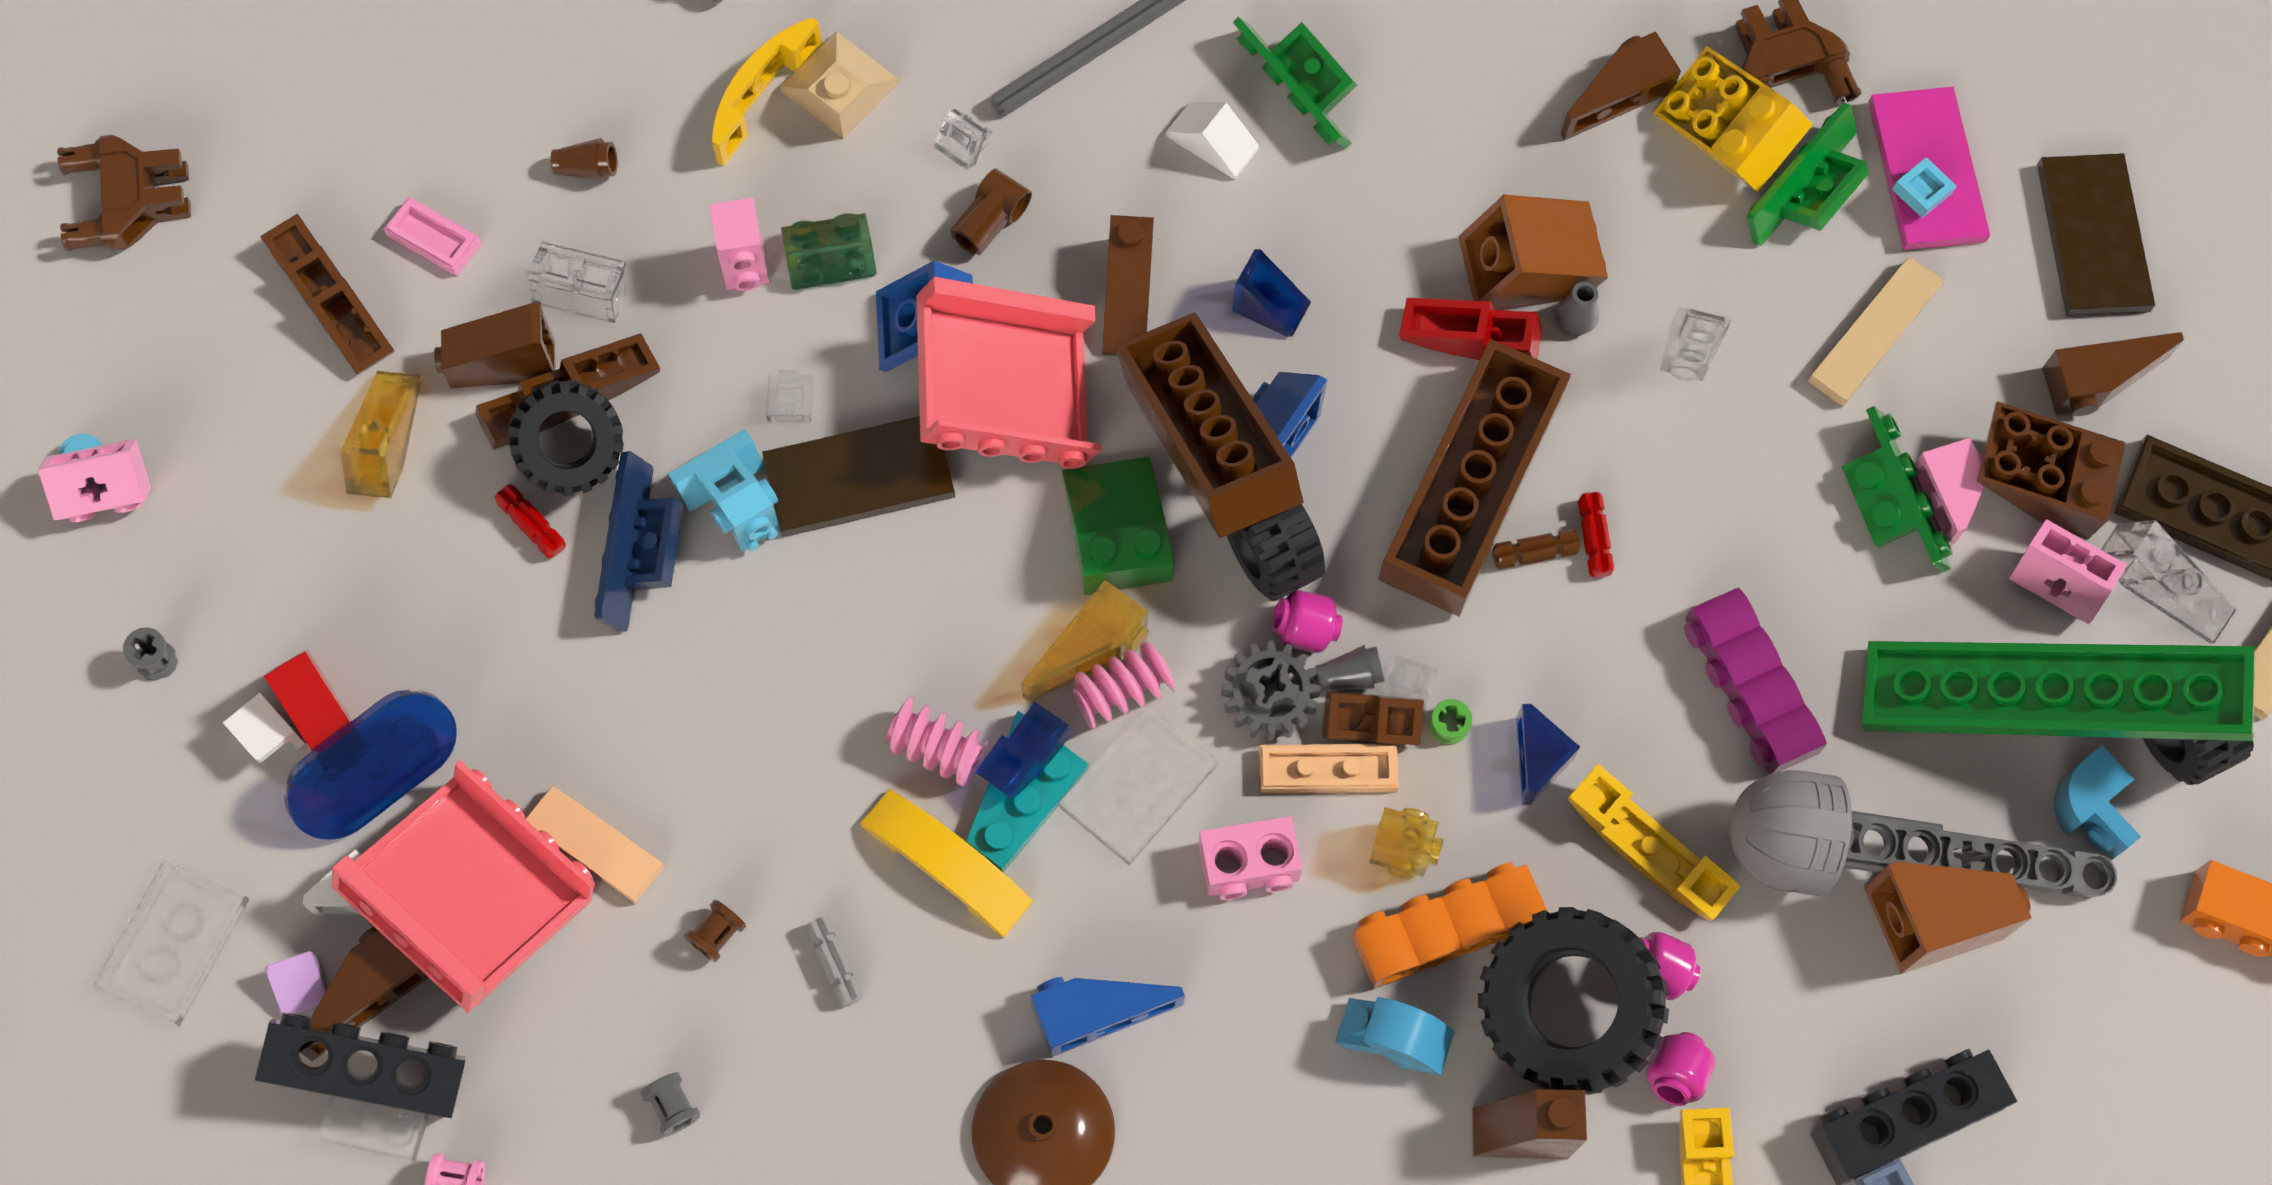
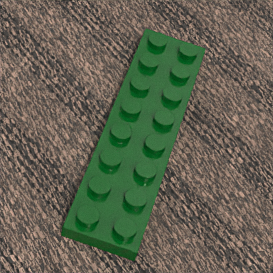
M1869 641L1862 726L1864 731L2253 741L2255 646Z

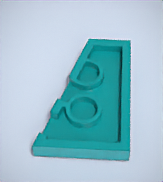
M1017 710L966 842L1004 873L1089 770V764Z

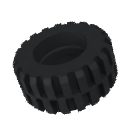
M1559 907L1558 912L1549 913L1543 910L1532 914L1533 920L1526 924L1516 923L1508 930L1511 936L1504 943L1497 941L1490 951L1495 956L1490 967L1483 966L1480 979L1485 981L1484 992L1478 993V1008L1484 1011L1485 1020L1481 1021L1485 1036L1490 1037L1494 1043L1492 1049L1499 1059L1505 1061L1515 1074L1522 1079L1536 1084V1086L1549 1090H1585L1587 1095L1602 1093V1089L1611 1086L1616 1088L1628 1082L1627 1077L1633 1072L1637 1071L1640 1073L1649 1063L1646 1059L1652 1050H1658L1664 1038L1660 1036L1663 1023L1668 1024L1669 1009L1666 1008L1665 996L1669 995L1667 983L1661 976L1659 962L1655 955L1646 947L1645 942L1617 920H1613L1603 913L1591 909L1582 911L1574 907ZM1571 956L1585 957L1603 966L1612 977L1618 993V1008L1609 1029L1598 1040L1578 1047L1562 1046L1545 1037L1537 1028L1532 1018L1530 1007L1532 990L1540 974L1558 959Z

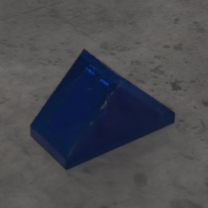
M1254 249L1235 283L1232 311L1286 337H1293L1311 301L1261 249Z
M1522 704L1516 716L1522 805H1531L1574 760L1580 746L1532 704Z

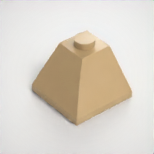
M836 31L780 86V90L844 139L899 84V79Z

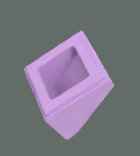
M305 952L265 966L267 977L281 1014L283 1012L297 1014L317 1007L327 990L320 960L313 952Z

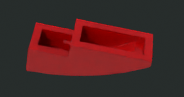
M1406 298L1399 337L1402 341L1424 348L1475 360L1481 359L1490 339L1537 359L1543 328L1537 312L1494 310L1490 301Z

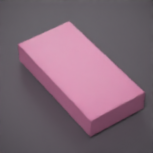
M411 197L407 198L384 228L389 238L455 276L459 275L482 245L479 236Z

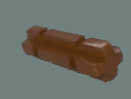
M1574 529L1557 531L1558 535L1553 536L1552 533L1516 539L1517 543L1512 544L1511 541L1496 543L1493 545L1492 558L1498 569L1514 567L1516 562H1519L1520 565L1551 560L1555 559L1557 554L1561 557L1576 555L1580 549V541Z

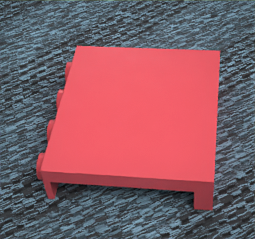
M933 277L916 295L920 442L937 444V447L942 450H957L960 448L976 450L980 455L987 457L1002 454L1016 456L1021 461L1027 463L1040 461L1055 462L1066 469L1083 467L1102 451V444L1090 443L1088 441L1083 332L1095 322L1094 305Z
M458 761L455 764L454 775L450 781L355 861L349 856H345L332 867L331 887L465 1012L469 1013L591 902L595 882H593V877L589 870L578 861L571 862L559 851L557 842L549 833L544 830L537 831L526 821L523 811L515 802L509 799L504 801L493 791L490 781L482 772L477 769L471 771L462 761Z

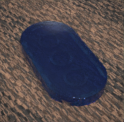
M409 689L395 691L377 701L302 758L291 770L286 782L288 786L286 796L284 794L285 808L295 825L309 836L325 840L344 838L363 828L436 772L448 760L454 749L457 737L456 722L451 711L437 696L425 691L411 692Z

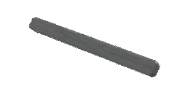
M1139 0L992 94V106L1000 116H1007L1186 0Z

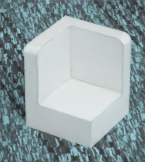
M261 693L257 694L223 722L257 762H263L288 740L297 750L305 744Z

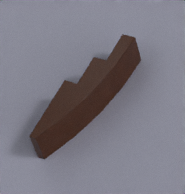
M298 213L260 236L283 272L357 375L395 352L346 279L342 277L322 246L318 244Z
M640 333L561 359L559 369L519 382L517 392L476 405L475 415L493 450L509 444L508 432L512 413L515 412L520 400L529 395L535 387L549 384L548 382L555 380L559 382L573 380L595 388L609 401L659 373L660 366L643 335ZM571 411L554 413L543 422L539 433L579 416V414Z

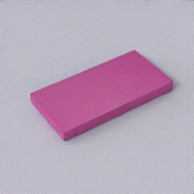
M1954 87L1872 94L1868 104L1903 251L1987 242L1990 237V231ZM1927 157L1957 187L1950 197L1922 219L1892 189L1896 181Z

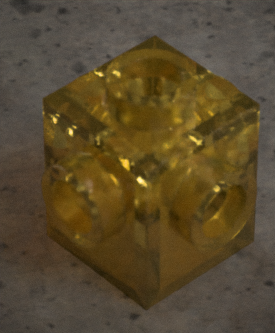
M1384 807L1369 863L1386 867L1389 874L1399 878L1413 879L1415 875L1423 877L1428 864L1437 866L1443 845V838L1436 837L1439 822L1429 819V815L1421 810L1404 808L1401 812Z

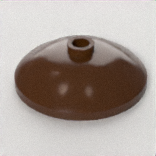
M1055 1060L1024 1062L1001 1073L981 1095L972 1120L973 1150L982 1172L993 1185H1093L1106 1169L1113 1152L1115 1142L1113 1112L1100 1086L1082 1070ZM1040 1118H1046L1052 1123V1129L1046 1134H1039L1034 1129V1123Z

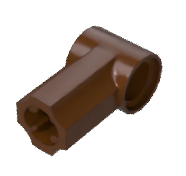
M994 168L980 183L973 203L950 229L951 237L968 253L981 255L1007 222L1010 224L1014 223L1023 215L1031 201L1032 191L999 169Z

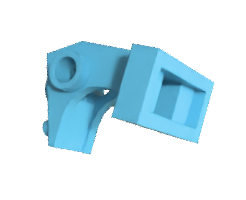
M745 429L668 474L681 502L684 503L689 513L709 501L715 505L716 508L710 511L714 521L723 534L731 531L741 552L746 549L752 552L759 547L758 542L766 537L772 540L778 536L777 531L780 528L773 506L778 502V498L766 479L758 482L753 476L763 470L765 465L752 437Z

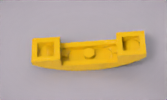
M811 17L773 36L748 58L733 77L721 99L713 126L712 144L716 160L719 164L725 166L749 136L744 115L780 70L786 66L795 72L821 46L819 21Z
M1597 764L1568 797L1569 802L1595 832L1630 865L1685 907L1708 921H1713L1741 885L1706 855L1702 858L1697 857L1630 799L1633 793L1601 765Z
M891 789L886 792L860 823L863 829L895 854L897 852L902 854L966 904L969 912L1003 938L1033 903V900L982 854L941 822Z
M1730 1108L1680 1110L1681 1185H1733L1730 1159L1734 1157Z

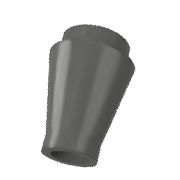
M1580 282L1576 284L1573 290L1557 306L1556 320L1562 330L1570 335L1579 336L1587 334L1598 323V290L1592 283Z
M1362 645L1331 661L1316 665L1322 692L1344 689H1375L1374 684L1385 682L1377 647L1365 649V646Z

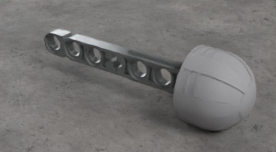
M1786 770L1769 774L1753 782L1742 792L1736 801L1730 818L1729 833L1731 845L1736 858L1744 870L1758 882L1773 889L1825 896L1838 882L1843 868L1880 873L1888 864L1897 861L2000 872L1996 866V856L2001 850H2005L2013 856L2015 869L2012 875L2016 884L2024 889L2044 892L2062 889V894L2091 898L2111 892L2117 882V871L2113 862L2100 854L2082 851L2066 852L2062 848L1944 831L1942 824L1852 811L1847 786L1840 777L1800 770ZM1868 830L1878 832L1884 841L1883 851L1878 856L1870 854L1864 847L1863 839ZM1912 837L1921 838L1927 845V858L1922 863L1913 860L1908 853V843ZM1962 848V853L1973 856L1982 854L1981 862L1972 861L1962 864L1960 859L1954 858V850ZM2044 857L2052 858L2058 866L2059 873L2054 882L2046 881L2040 873L2039 865ZM2088 863L2098 867L2102 875L2101 884L2096 889L2089 887L2083 879V870Z

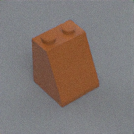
M1503 194L1458 236L1473 301H1490L1494 310L1559 302L1580 282L1592 283L1597 288L1608 278L1606 263L1603 259L1597 227L1589 201Z
M1897 861L1888 864L1864 888L1901 974L2002 941L2032 918L2029 913L2031 909L2029 897L2024 888L2016 884L2013 875L2010 873Z

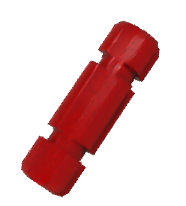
M508 484L504 486L494 497L497 505L506 514H509L511 520L533 543H536L538 549L546 558L552 559L556 557L566 547L564 538L555 529L550 527V523L528 500L522 497L523 494L514 485Z
M1600 492L1583 493L1578 500L1579 514L1583 517L1581 526L1585 552L1589 556V560H1587L1589 575L1592 578L1608 577L1614 571L1613 555L1609 553L1611 543L1607 518L1603 514L1605 509L1603 495Z

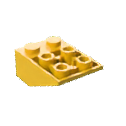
M1708 46L1705 47L1653 112L1655 116L1757 192H1759L1813 125L1791 101Z

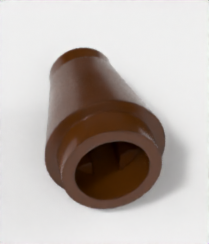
M602 138L560 149H553L551 152V168L555 175L605 181L607 176H615L617 173L618 158L613 142H604Z

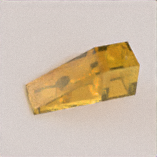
M385 371L376 372L340 451L347 494L369 497H392L404 467L421 386V375Z
M1105 580L1021 682L1022 697L1031 702L1074 682L1075 675L1079 672L1089 675L1091 674V667L1098 664L1104 668L1107 666L1108 659L1116 657L1121 660L1125 651L1129 649L1137 651L1150 632L1147 628L1148 610Z

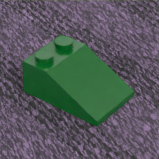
M1149 456L1062 470L1084 595L1172 582L1174 561L1167 524Z

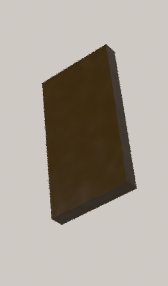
M2125 154L2041 157L2037 163V169L2066 316L2151 312L2155 307V300Z
M920 416L762 452L769 484L778 498V502L774 506L782 537L955 498V490L945 451L938 448L937 444L920 442Z
M2147 434L2140 443L2114 513L2272 581V487Z

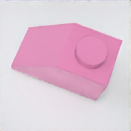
M1971 438L1923 452L1914 463L1918 471V476L1914 477L1920 492L1925 491L1935 510V515L1932 516L1937 530H1942L1950 546L1954 545L1966 530L1984 489V486L1977 482L1983 453L1976 450Z

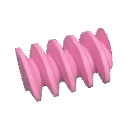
M1146 641L1140 645V656L1131 649L1124 652V664L1116 657L1108 659V672L1098 664L1091 667L1092 681L1085 673H1077L1075 675V688L1073 689L1081 713L1088 726L1093 730L1096 728L1095 714L1100 713L1107 722L1112 721V706L1116 705L1125 715L1129 713V698L1132 697L1140 707L1145 706L1144 691L1149 690L1158 700L1162 697L1160 684L1165 682L1173 692L1175 691V686L1163 657L1151 643Z
M909 697L895 714L887 732L885 744L891 741V752L896 755H900L907 749V759L912 763H916L924 756L923 766L928 771L934 770L940 764L939 773L941 777L949 779L956 773L957 785L965 787L976 774L985 756L989 741H986L982 746L979 745V730L976 728L966 738L962 737L963 722L958 721L950 730L946 729L947 714L941 713L934 722L929 721L931 706L925 705L917 714L913 713L914 698Z

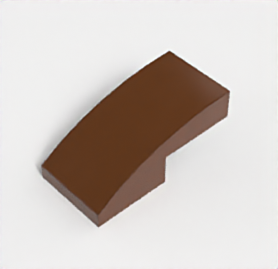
M1326 691L1322 737L1327 739L1373 741L1386 744L1420 745L1424 700Z

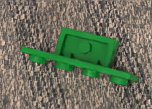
M1238 16L1233 21V24L1241 32L1236 37L1239 43L1252 56L1258 52L1266 61L1262 66L1264 72L1278 86L1282 82L1292 91L1287 97L1302 115H1305L1307 112L1313 115L1318 121L1313 126L1314 130L1329 146L1336 142L1345 149L1352 144L1351 141L1327 114L1358 84L1304 23L1301 22L1271 50L1257 32Z
M1843 102L1832 115L1828 116L1820 130L1808 144L1802 146L1797 157L1786 170L1775 178L1773 185L1759 201L1751 206L1747 214V222L1753 243L1762 246L1784 219L1821 231L1867 177L1869 170L1866 161L1841 153L1857 133L1852 105Z
M1872 406L1866 409V412L1882 448L1841 466L1872 540L1880 548L1918 531L1933 566L1941 572H1946L1951 569L1947 557L1952 555L1953 552L1942 530L1935 532L1929 518L1935 515V510L1926 492L1922 491L1919 493L1912 478L1918 476V471L1908 452L1902 454L1895 440L1901 437L1899 427L1891 413L1884 415L1877 407Z

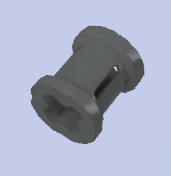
M149 627L139 628L131 632L125 639L123 654L126 660L137 667L138 672L146 679L157 681L161 678L169 677L175 671L178 664L176 651L157 630ZM136 644L139 645V647H140L139 650H137V649L135 648V645H136ZM163 658L166 660L165 665L161 661Z
M678 1072L657 1079L646 1086L640 1093L644 1101L651 1102L662 1123L660 1131L664 1137L689 1127L701 1115L697 1107H691L680 1086L682 1078Z

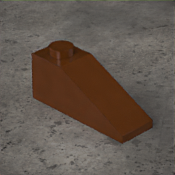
M1656 31L1642 38L1640 36H1633L1621 44L1567 112L1560 133L1564 141L1669 94L1676 85L1681 70Z
M1110 216L1102 355L1118 356L1116 344L1147 332L1154 217Z
M2182 332L2056 349L2042 367L2055 414L2072 412L2073 416H2085L2096 412L2099 407L2167 360L2184 341Z
M373 926L360 936L359 944L350 949L312 1014L310 1026L330 1030L332 1022L361 1027L429 977ZM309 1041L300 1047L299 1052L310 1061H314L324 1054L327 1049L318 1041Z

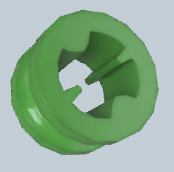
M1455 699L1444 700L1438 703L1433 709L1430 718V732L1436 740L1443 744L1452 745L1463 741L1471 728V711L1467 705ZM1446 713H1453L1455 721L1462 722L1463 727L1457 724L1455 731H1448L1446 723L1439 722V717L1444 720Z

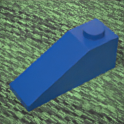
M1057 977L1037 986L1038 992L1031 995V1005L1050 1054L1054 1057L1184 1005L1185 994L1182 987L1084 978H1073L1064 982L1063 977Z

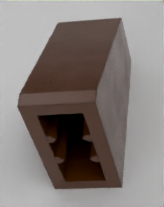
M530 303L441 330V347H435L434 349L435 367L437 373L444 374L450 388L519 383L556 370L555 340L540 303Z
M1535 1089L1472 1108L1473 1157L1569 1159L1587 1140L1585 1090Z

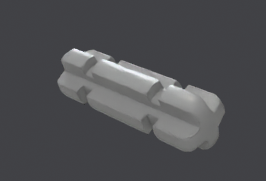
M824 916L811 921L806 925L807 933L812 944L817 945L815 948L830 984L835 985L833 990L840 1006L846 1007L857 1003L863 998V993L857 979L852 978L854 973L839 939L834 938L836 933L830 919Z

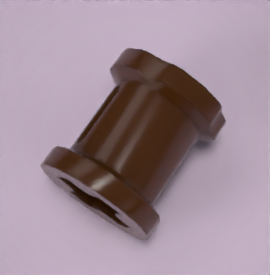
M714 899L710 904L711 911L694 931L688 930L684 938L702 955L716 963L721 957L719 951L736 931L742 932L746 925L731 909Z

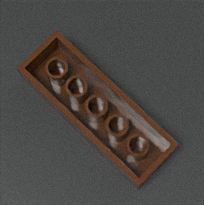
M1196 312L1115 345L1126 385L1219 538L1304 503L1294 461Z
M1490 339L1383 560L1378 577L1379 581L1460 617L1563 398L1572 374Z

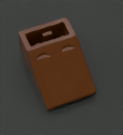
M1997 401L1990 423L1977 482L2039 522L2044 523L2047 519L2076 536L2090 539L2109 520L2126 442Z

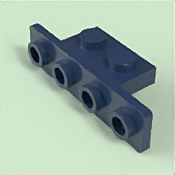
M631 451L622 452L620 455L619 467L615 477L616 485L612 509L609 514L605 551L602 556L598 594L595 598V619L617 632L628 630L634 590L672 586L684 503L675 497L649 500L654 471L653 466Z

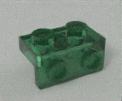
M844 213L832 219L815 222L803 220L791 226L781 227L792 289L798 290L876 276L877 271L866 213L856 215Z

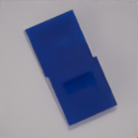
M1034 701L1010 737L1006 738L1001 735L975 773L1008 797L1014 799L1044 770L1075 729Z

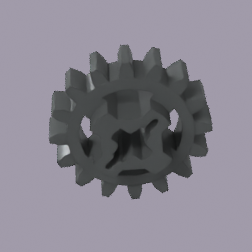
M1269 641L1266 651L1262 652L1255 643L1251 644L1249 650L1250 657L1247 658L1238 652L1234 658L1237 668L1227 667L1225 670L1224 678L1231 682L1222 684L1221 696L1231 698L1225 702V713L1237 712L1234 726L1239 728L1248 723L1251 725L1250 737L1252 738L1260 730H1265L1268 741H1273L1276 731L1282 730L1288 739L1292 737L1294 723L1302 729L1307 727L1309 719L1305 713L1316 714L1318 703L1313 699L1320 697L1321 686L1310 683L1316 680L1318 671L1316 668L1305 670L1304 667L1308 656L1304 653L1295 659L1291 656L1292 645L1287 644L1282 652L1276 651L1274 641ZM1263 665H1270V666L1265 667V668H1262V669H1260V670L1256 669L1257 667H1260V666H1263ZM1288 672H1291L1295 676L1300 685L1301 691L1299 690L1298 685H1295L1291 682ZM1278 678V690L1272 696H1269L1267 703L1264 704V691H1267L1270 685H1273L1275 679ZM1241 691H1244V696L1251 699L1254 706L1253 710L1245 703ZM1280 712H1286V713H1287V714H1285V715L1278 716V717H1270V716L1275 715V714H1278V713H1280Z

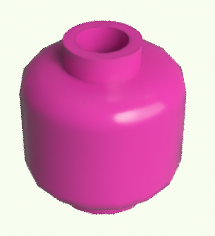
M1296 590L1290 593L1287 598H1281L1278 601L1273 615L1272 629L1274 633L1278 634L1283 646L1290 644L1292 649L1320 653L1327 648L1330 641L1336 642L1342 630L1343 619L1341 615H1337L1335 603L1330 597Z
M1652 932L1644 938L1639 937L1645 942L1649 951L1655 955L1661 966L1659 970L1662 978L1666 980L1669 995L1665 996V1000L1673 1001L1679 998L1685 991L1693 990L1699 980L1700 966L1696 964V953L1689 943L1662 932Z
M1689 1032L1666 1035L1658 1050L1654 1049L1647 1067L1646 1078L1653 1088V1093L1660 1100L1674 1106H1685L1688 1103L1700 1100L1705 1095L1716 1060L1712 1051L1699 1036Z

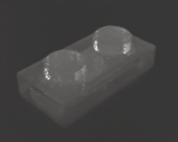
M331 1095L318 1138L325 1142L416 1161L430 1114Z

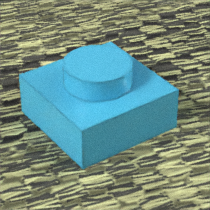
M1926 157L1896 181L1892 190L1923 219L1950 197L1957 186Z

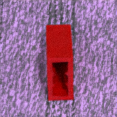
M308 649L264 675L265 680L324 771L334 766L337 772H340L362 759L358 750L365 747L366 743Z

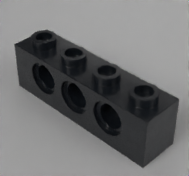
M286 1012L282 1013L281 1020L271 1019L269 1021L254 1081L452 1119L466 1061L465 1056L456 1055L457 1046L429 1041L427 1049L409 1046L410 1037L389 1032H381L379 1039L359 1036L361 1028L354 1025L332 1022L331 1028L328 1030L310 1026L311 1017ZM309 1041L322 1043L328 1051L327 1061L318 1067H310L304 1064L299 1054L300 1047ZM357 1051H368L375 1056L377 1068L368 1076H357L349 1068L348 1060L350 1056ZM415 1060L424 1066L426 1076L422 1082L414 1086H408L398 1079L397 1069L405 1061Z
M1970 1048L1944 1060L1947 1069L1932 1075L1929 1067L1904 1078L1903 1082L1906 1085L1904 1089L1891 1094L1886 1086L1861 1098L1864 1107L1849 1113L1846 1106H1842L1821 1116L1819 1119L1823 1126L1810 1135L1836 1185L1850 1182L2003 1111L2018 1102L1990 1050L1988 1049L1974 1056ZM1945 1084L1953 1085L1958 1089L1961 1094L1960 1105H1954L1947 1100L1944 1094ZM1903 1103H1909L1918 1110L1920 1114L1919 1125L1912 1124L1904 1118L1902 1113ZM1861 1122L1870 1123L1876 1128L1879 1136L1877 1144H1871L1864 1140L1860 1133Z

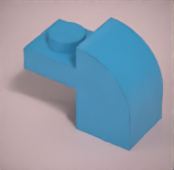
M2103 745L2063 778L2055 793L2054 810L2057 821L2067 836L2081 825L2087 832L2090 843L2100 852L2107 853L2113 860L2134 844L2141 836L2109 803L2113 797L2135 779Z
M1377 997L1376 1002L1349 998L1335 1042L1345 1049L1383 1055L1402 1069L1441 1075L1455 1030L1435 1016L1399 1001L1383 997Z

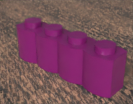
M1738 587L1692 607L1685 618V635L1691 646L1695 649L1699 648L1706 656L1708 662L1705 668L1712 684L1717 688L1721 687L1728 696L1730 702L1727 703V709L1732 721L1738 727L1743 726L1750 735L1751 742L1749 743V748L1755 762L1760 767L1765 766L1769 773L1772 774L1820 754L1827 745L1825 736L1816 718L1805 705L1794 679L1782 665L1773 642L1760 626L1758 617L1743 591Z

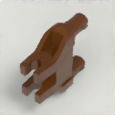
M1799 0L1778 1L1780 8L1774 9L1772 12L1773 19L1778 28V31L1771 32L1758 5L1742 10L1741 16L1743 19L1738 20L1735 27L1747 54L1742 66L1744 71L1770 88L1815 73L1824 74L1837 105L1845 102L1844 97L1848 103L1861 95V89L1857 86L1847 64L1850 59L1847 45L1833 32L1809 21Z
M110 134L100 136L93 144L68 148L60 147L57 149L59 156L57 157L58 166L63 175L100 170L102 215L99 216V219L69 224L62 223L60 226L62 233L60 234L66 251L104 246L111 251L123 250L138 242L159 222L191 217V201L188 197L184 198L181 185L155 188L158 185L189 180L188 164L186 161H182L181 152L178 148L142 152L123 139Z

